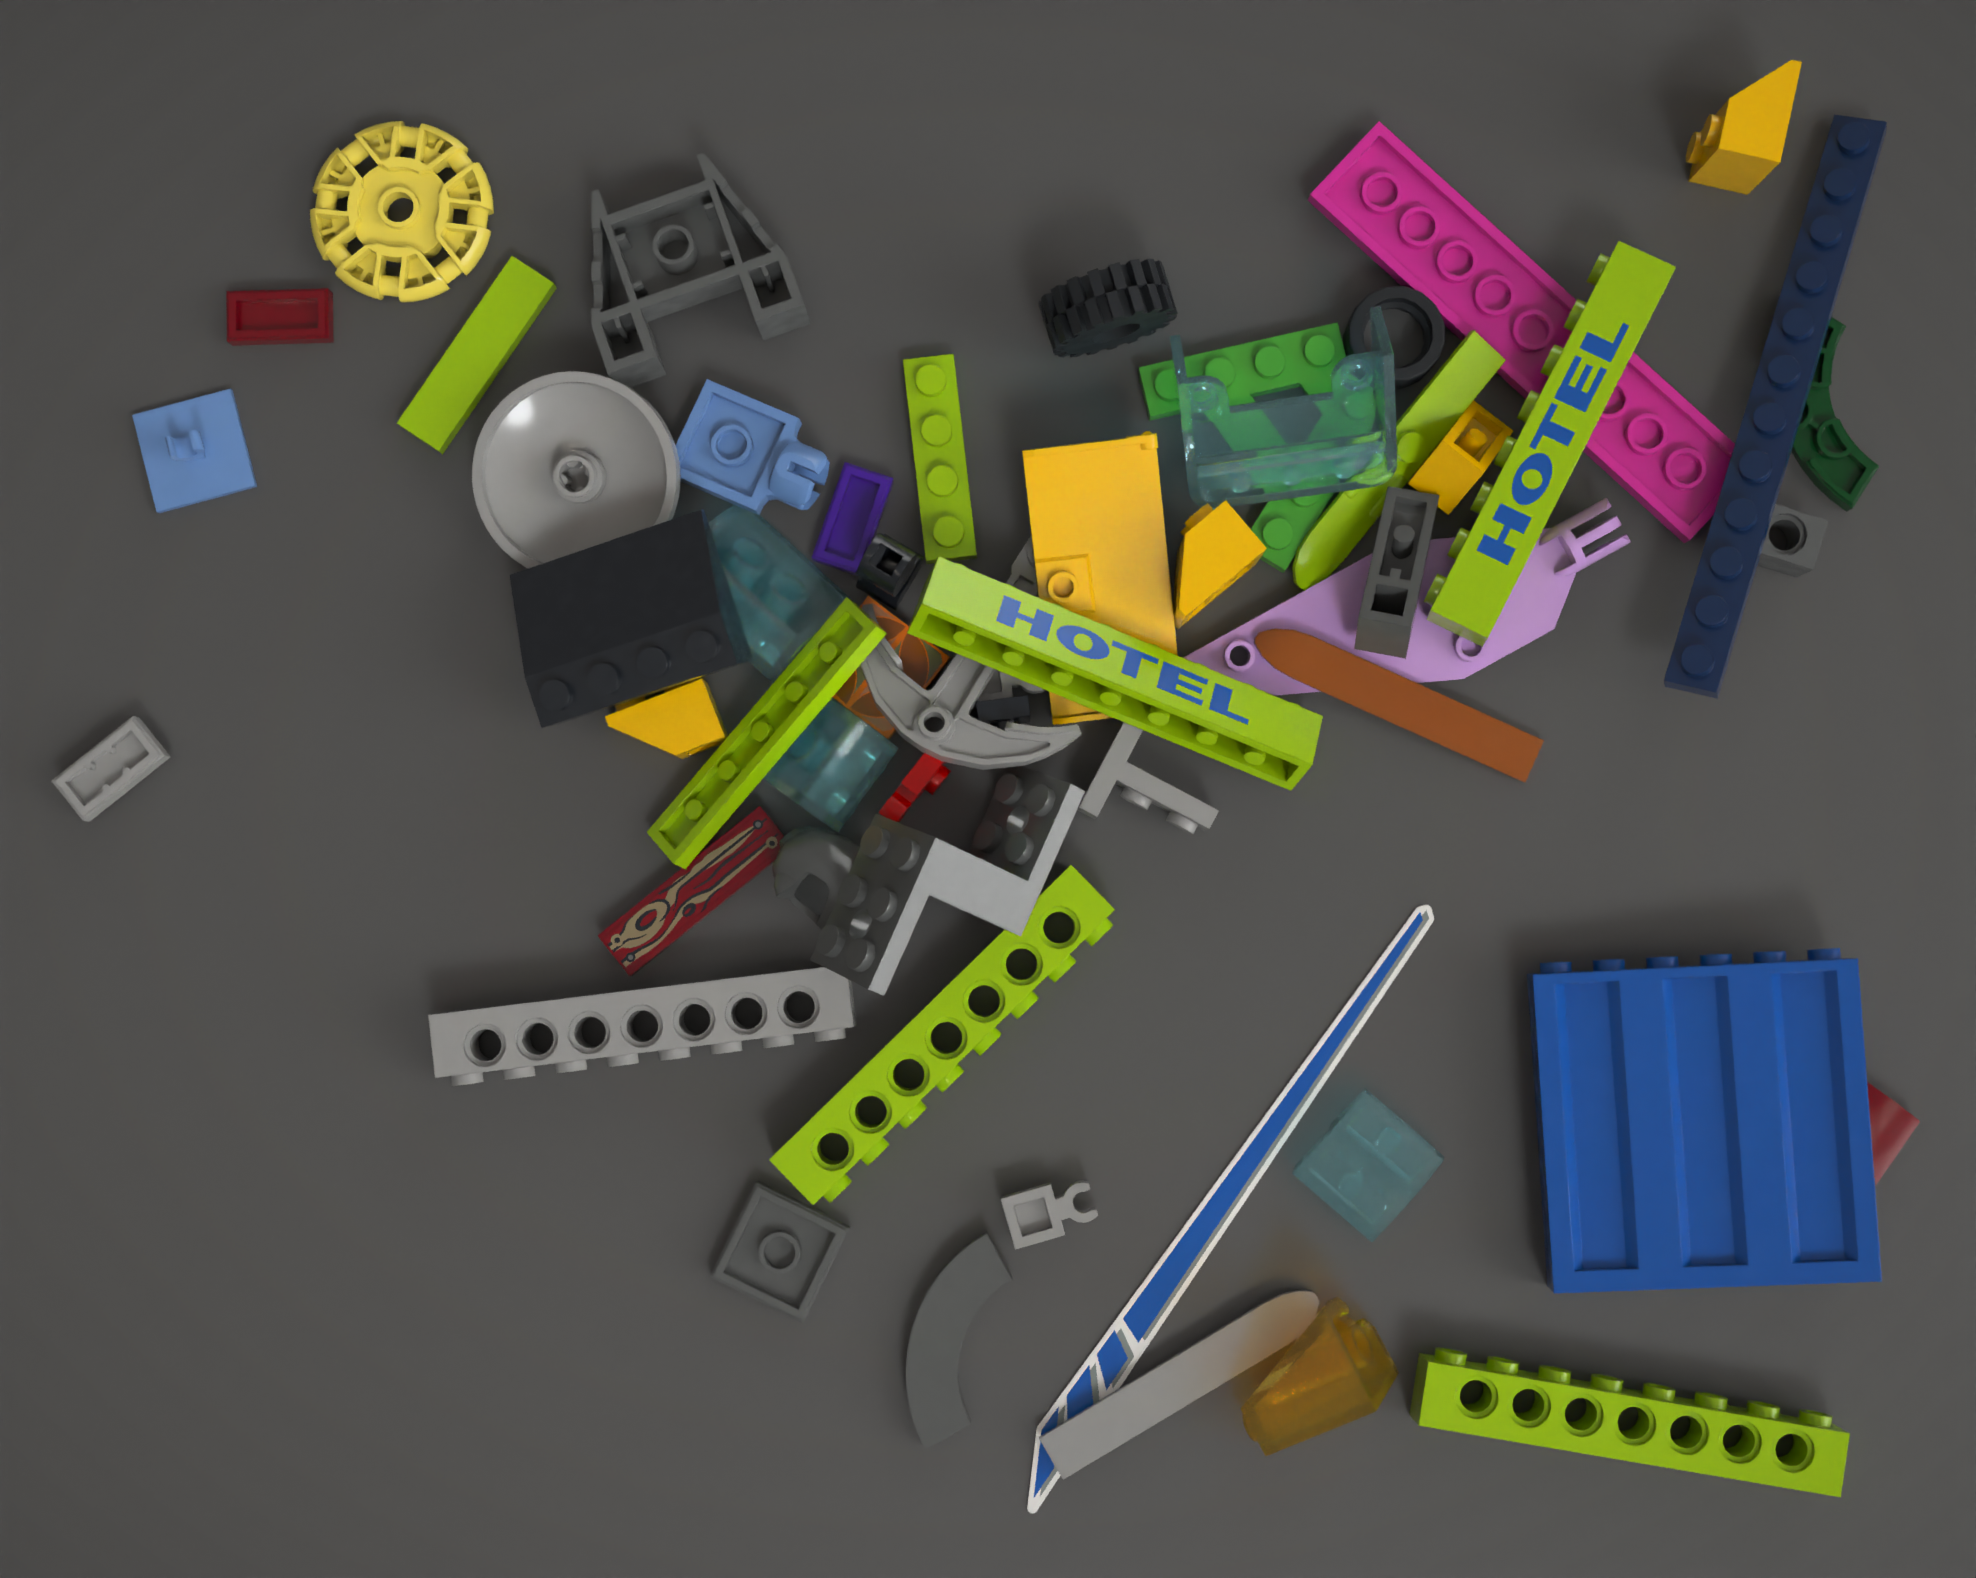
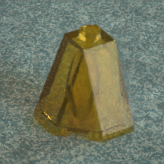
M1338 1297L1327 1301L1241 1407L1246 1432L1253 1441H1258L1265 1456L1376 1412L1399 1374L1376 1328L1365 1318L1353 1321L1348 1317V1305Z

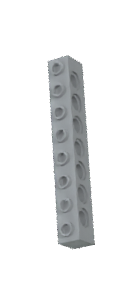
M825 967L428 1015L435 1078L451 1076L452 1086L484 1082L483 1072L503 1070L504 1080L536 1076L535 1066L555 1064L556 1073L587 1070L586 1060L607 1057L608 1067L639 1063L638 1053L659 1051L660 1061L691 1057L690 1047L703 1045L711 1046V1054L743 1051L742 1041L762 1038L763 1048L787 1046L794 1044L793 1034L814 1032L815 1042L846 1038L845 1028L857 1026L852 981ZM797 991L810 995L815 1005L813 1015L804 1022L794 1020L787 1011V1001ZM744 998L756 1000L762 1008V1019L754 1028L741 1025L736 1018V1007ZM693 1004L703 1006L710 1015L709 1027L702 1034L691 1032L684 1022L685 1012ZM642 1010L652 1013L658 1022L657 1033L651 1040L639 1038L633 1030V1020ZM589 1017L599 1019L606 1029L605 1039L597 1047L589 1045L582 1037V1025ZM538 1023L545 1024L553 1033V1044L546 1053L537 1051L530 1041L531 1031ZM486 1030L494 1031L501 1040V1050L494 1059L484 1056L479 1048L480 1036Z

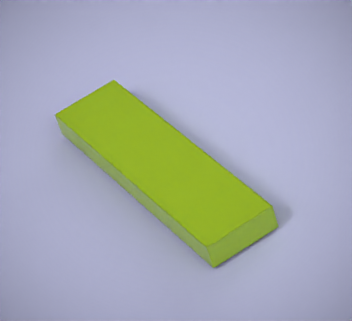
M511 256L406 408L397 424L443 455L557 289L556 285L514 256Z

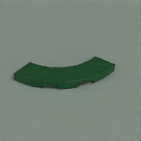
M1831 317L1791 452L1814 485L1831 501L1847 512L1853 509L1879 468V465L1868 458L1851 440L1840 419L1835 417L1829 393V386L1832 384V364L1835 350L1846 325Z

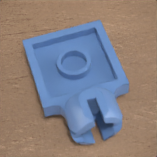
M706 379L675 445L680 462V482L757 515H760L763 506L769 500H779L797 509L808 510L820 495L813 491L815 485L813 482L825 485L830 462L822 451L803 444L797 439L802 425L798 417L709 379Z

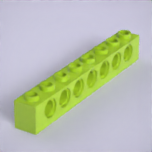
M1070 865L1039 895L1022 936L1007 930L999 934L769 1160L812 1205L822 1196L831 1203L852 1182L846 1173L860 1159L867 1166L871 1164L890 1145L884 1136L897 1123L906 1129L926 1110L927 1106L921 1101L926 1094L935 1086L943 1093L965 1071L958 1063L972 1049L981 1056L1002 1035L996 1026L1009 1013L1016 1019L1020 1018L1039 999L1033 990L1047 976L1055 983L1076 963V960L1070 955L1071 952L1084 940L1092 947L1114 925L1107 917L1115 909ZM1052 913H1064L1073 922V933L1063 943L1050 941L1044 933V922ZM1016 949H1027L1036 958V970L1027 979H1016L1006 969L1007 957ZM982 985L994 988L1000 998L997 1010L986 1016L976 1014L969 1005L970 993L973 989ZM943 1022L955 1024L962 1033L960 1046L951 1052L939 1050L932 1041L933 1029ZM913 1059L921 1064L924 1069V1080L919 1086L905 1088L897 1082L895 1067L900 1061ZM875 1096L884 1102L887 1114L881 1123L871 1125L861 1120L857 1108L862 1098ZM837 1133L846 1139L849 1146L847 1157L840 1161H832L822 1154L820 1142L826 1134Z
M1437 1347L1435 1348L1434 1355L1419 1353L1410 1408V1416L1418 1426L1841 1497L1850 1433L1833 1424V1416L1829 1414L1800 1409L1799 1417L1779 1414V1406L1754 1400H1748L1747 1407L1741 1408L1727 1405L1728 1398L1700 1391L1695 1392L1694 1399L1675 1396L1676 1389L1655 1383H1643L1642 1391L1623 1387L1624 1381L1622 1379L1601 1374H1591L1590 1382L1571 1379V1371L1548 1365H1539L1538 1373L1518 1370L1519 1362L1495 1356H1488L1486 1364L1466 1361V1353L1448 1348ZM1469 1381H1482L1483 1393L1481 1398L1473 1404L1461 1403L1460 1392L1462 1387ZM1525 1389H1532L1535 1394L1533 1406L1524 1413H1515L1512 1404L1516 1394ZM1585 1398L1587 1407L1584 1416L1575 1422L1566 1421L1565 1410L1567 1405L1574 1399ZM1629 1407H1636L1638 1410L1636 1424L1629 1430L1620 1431L1618 1428L1619 1415ZM1688 1416L1690 1428L1687 1434L1680 1439H1672L1670 1434L1672 1423L1679 1417ZM1740 1425L1742 1430L1740 1441L1734 1447L1724 1448L1723 1436L1726 1430L1731 1426ZM1786 1434H1792L1793 1447L1791 1451L1785 1456L1777 1457L1776 1444L1778 1440Z

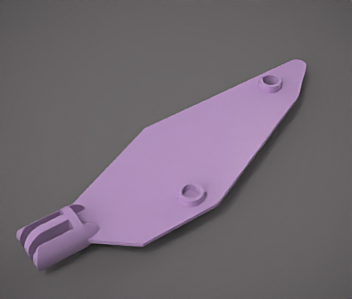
M1607 498L1552 528L1543 529L1483 647L1426 620L1432 605L1423 601L1437 573L1447 578L1456 561L1447 556L1456 538L1452 537L1430 540L1406 659L1354 649L1358 617L1373 553L1183 658L1194 663L1203 664L1213 671L1240 682L1251 684L1255 688L1274 696L1321 692L1274 669L1261 657L1254 645V638L1259 632L1270 629H1289L1314 636L1416 683L1465 679L1554 630L1576 573L1628 545L1631 541L1627 534H1624L1584 555L1582 547L1622 525L1617 516L1597 524L1576 537L1571 532V529L1611 508L1612 506ZM1236 646L1243 647L1248 653L1247 662L1242 666H1237L1230 660V652Z

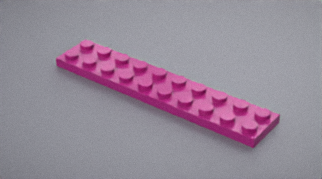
M1379 121L1314 189L1307 201L1397 283L1422 292L1437 306L1444 325L1461 341L1464 340L1471 330H1475L1506 360L1496 373L1526 399L1531 390L1541 394L1549 377L1540 373L1554 344L1562 348L1565 347L1572 331L1563 326L1576 299ZM1633 352L1583 452L1678 539L1686 543L1714 515L1735 443Z

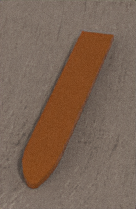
M1270 629L1259 632L1254 638V645L1261 657L1274 669L1286 676L1521 782H1526L1544 740L1314 636L1289 629Z

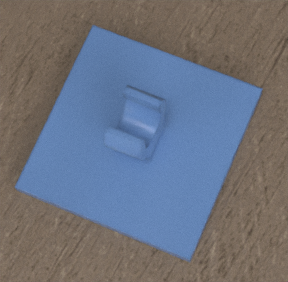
M231 388L132 415L157 513H163L257 487L238 408Z

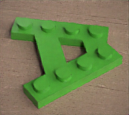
M1338 322L1138 368V376L1149 421L1201 409L1267 499L1266 506L1251 530L1267 548L1260 559L1282 573L1285 572L1307 532L1321 515L1393 399L1349 371ZM1301 387L1319 411L1321 418L1296 457L1253 397Z

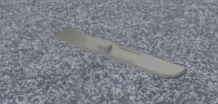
M1295 1290L1279 1294L1259 1304L1041 1435L1039 1440L1062 1479H1066L1290 1344L1305 1332L1315 1318L1319 1305L1318 1297L1313 1291Z

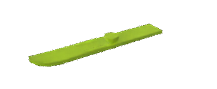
M1471 330L1307 532L1297 549L1292 566L1293 581L1299 588L1306 590L1323 581L1344 561L1382 514L1388 486L1401 489L1405 486L1506 361L1475 330Z

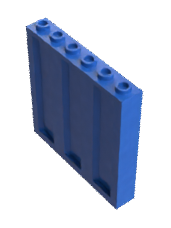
M1840 948L1808 949V960L1787 961L1786 951L1753 952L1754 962L1733 963L1732 953L1699 955L1700 965L1679 966L1678 956L1646 958V968L1625 969V959L1592 960L1593 970L1572 971V962L1539 963L1540 973L1527 974L1547 1286L1554 1294L1882 1282L1858 958H1841Z

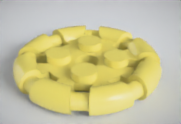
M391 121L376 124L355 133L354 136L357 139L341 151L337 147L330 154L321 167L314 183L313 192L317 194L315 208L310 209V223L313 238L323 260H330L337 268L336 276L346 285L366 296L383 300L384 296L399 297L401 303L416 302L448 291L450 288L447 284L461 273H464L467 277L483 256L491 236V231L487 229L488 215L494 214L493 196L487 175L481 164L472 162L467 155L468 148L457 138L441 129L423 123L418 128L405 126L403 121ZM404 147L416 148L415 159L400 157ZM371 156L378 166L370 170L362 178L354 167ZM444 168H452L456 175L444 183L437 174ZM348 197L347 211L336 210L337 199ZM400 198L410 199L413 202L411 216L402 222L391 221L388 217L390 205ZM454 209L468 211L466 225L453 223ZM355 237H358L364 246L351 255L347 249L348 243ZM443 246L450 256L433 268L426 258L435 257ZM387 261L401 263L399 276L386 275Z

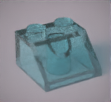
M830 700L763 779L833 830L839 832L848 818L855 812L858 804L871 786L884 772L899 748L862 719L833 700Z

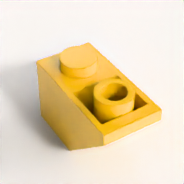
M702 678L665 689V693L648 700L644 696L616 705L617 712L605 716L608 726L614 730L680 759H685L718 746L728 737L710 687Z

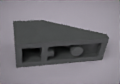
M1388 486L1359 612L1354 649L1406 659L1439 495Z

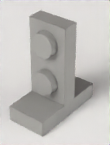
M1123 722L1077 810L1096 819L1114 784L1124 788L1120 797L1144 810H1148L1151 803L1169 812L1166 821L1193 835L1197 827L1203 831L1209 830L1219 810L1127 762L1143 730Z

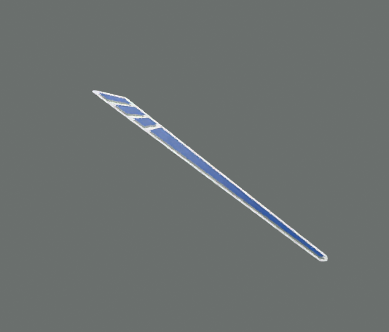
M1422 905L1414 910L1037 1426L1027 1505L1029 1513L1033 1514L1039 1509L1061 1476L1039 1437L1121 1387L1433 923L1434 915L1429 905Z

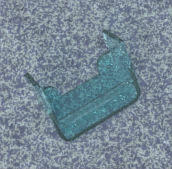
M1381 306L1370 307L1372 352L1352 354L1340 360L1331 373L1332 392L1229 406L1226 386L1219 379L1204 375L1187 378L1180 335L1169 336L1189 495L1194 503L1201 507L1209 503L1215 509L1225 500L1232 507L1371 488L1387 482L1394 475L1397 469L1394 353Z

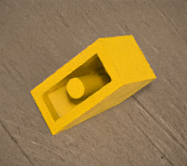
M1473 400L1423 462L1408 484L1418 492L1439 495L1437 507L1449 515L1483 475L1500 451L1507 436H1510L1513 430Z

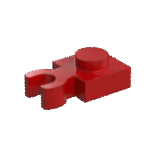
M924 753L902 780L901 785L880 809L879 814L899 823L925 790L933 795L951 773V770L944 766L947 762H942Z

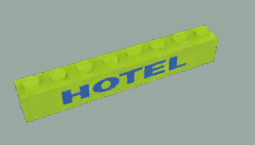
M1618 241L1611 257L1600 253L1586 281L1595 286L1588 302L1586 303L1580 299L1576 300L1563 326L1572 331L1565 347L1562 348L1555 344L1552 347L1540 373L1549 377L1541 394L1531 390L1517 416V419L1526 422L1518 439L1507 436L1494 462L1495 465L1502 468L1494 486L1484 481L1470 509L1479 514L1471 531L1460 528L1447 556L1456 560L1447 578L1437 573L1423 601L1432 605L1426 620L1477 645L1484 646L1676 266L1621 241Z
M939 556L923 585L907 631L910 635L1290 791L1313 765L1323 718L1322 715L1307 710L1296 703L1288 702L1259 690L1251 684L1240 682L1213 671L1203 664L1194 663L1165 651L1157 645L1146 643L1124 634L1109 625L1098 623L1076 614L1061 605L1040 599L1010 584L999 582L975 572L962 564L951 562Z

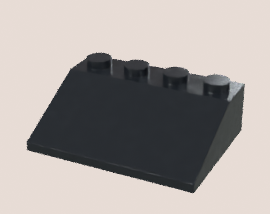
M704 509L510 575L524 676L541 728L565 723L753 661Z

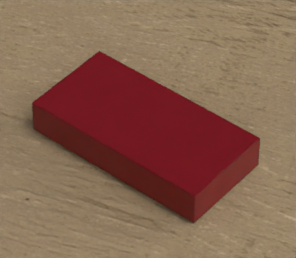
M328 288L226 291L227 342L232 346L334 343L333 293Z

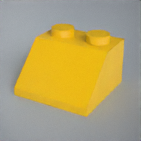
M1790 60L1730 97L1715 115L1709 114L1703 129L1700 132L1695 131L1687 148L1686 162L1692 163L1688 182L1748 195L1781 162L1802 64L1801 61Z
M1226 500L1215 509L1209 503L1204 505L1184 523L1186 527L1180 532L1184 537L1177 550L1173 594L1174 623L1177 630L1254 567L1267 549Z

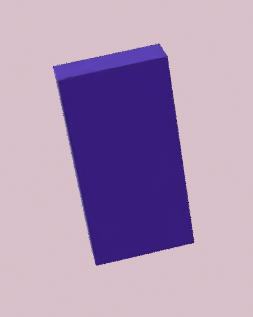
M847 462L844 463L812 555L813 561L856 575L855 572L862 557L875 538L894 483L893 478Z

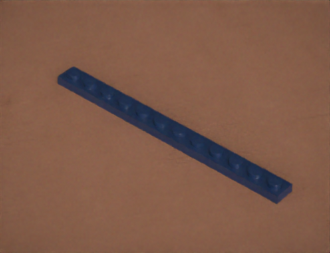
M1834 114L1665 674V687L1718 699L1887 129V122Z

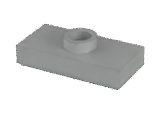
M132 716L55 777L52 782L83 821L90 822L167 761L170 755L140 717Z

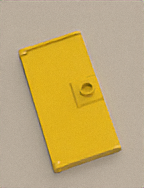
M1145 431L1141 435L1126 436V438L1022 450L1038 598L1061 605L1069 611L1098 623L1109 625L1117 631L1146 643L1157 645L1161 649L1178 656L1157 455V433ZM1049 692L1053 725L1112 718Z

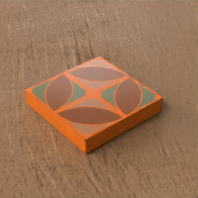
M867 596L860 607L862 608L863 605H873L877 622L887 633L884 637L902 660L903 673L927 690L949 662L950 657L932 643L908 634L909 626L870 596ZM860 665L832 698L889 740L896 730L876 707Z

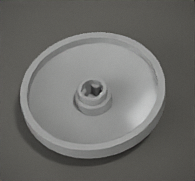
M578 371L557 372L535 378L521 385L507 395L490 414L480 432L474 450L472 486L480 517L492 538L503 551L526 568H531L669 521L674 516L680 493L681 473L677 448L660 414L644 397L627 385L594 373Z

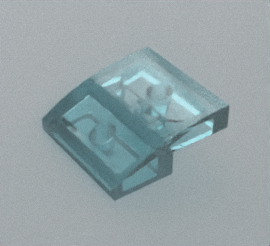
M1365 1088L1331 1123L1329 1131L1295 1165L1292 1174L1368 1240L1373 1242L1426 1184L1444 1161V1156Z

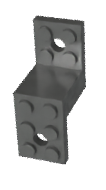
M1021 766L1006 767L1002 777L996 784L995 793L981 824L975 831L974 840L968 852L875 813L870 827L865 831L861 839L860 849L850 872L839 888L838 898L828 921L818 935L816 948L810 960L866 989L884 996L928 896L1022 936L1085 791L1071 783ZM1029 817L1026 827L1021 832L1024 821ZM870 923H871L870 929H869L868 933L866 934L867 928H868V926H869Z

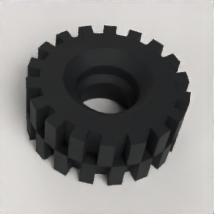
M1135 259L1123 265L1118 262L1110 264L1108 268L1098 270L1097 268L1088 271V275L1083 277L1075 276L1066 280V285L1055 286L1051 289V293L1044 294L1041 297L1042 301H1039V308L1053 353L1063 358L1070 355V358L1079 357L1084 353L1087 355L1097 354L1103 349L1111 350L1123 343H1133L1138 341V338L1141 336H1149L1155 333L1156 329L1166 327L1170 324L1169 321L1176 319V314H1178L1162 262L1159 260L1154 261V259H1145L1142 262L1139 259Z

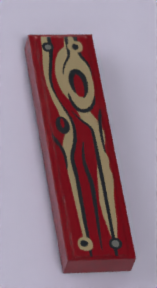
M759 806L696 856L686 869L681 868L601 932L598 937L629 976H633L773 864L780 850L779 841L784 837V834L764 809Z

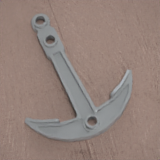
M1030 536L1012 564L1011 576L1006 583L1038 597L1032 538ZM863 605L862 609L878 624L873 605ZM885 637L860 664L874 703L883 716L904 740L921 752L942 762L981 770L1025 766L1053 755L1081 736L1078 724L1062 727H1037L1007 722L1004 731L972 718L970 713L996 669L959 654L955 655L931 690L923 689L903 673L902 660ZM931 717H938L944 722V727L938 732H930L925 728V722Z

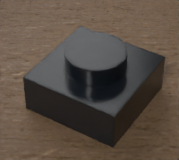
M1028 695L976 702L978 720L1004 731L1007 722L1017 724L1030 722L1031 715Z

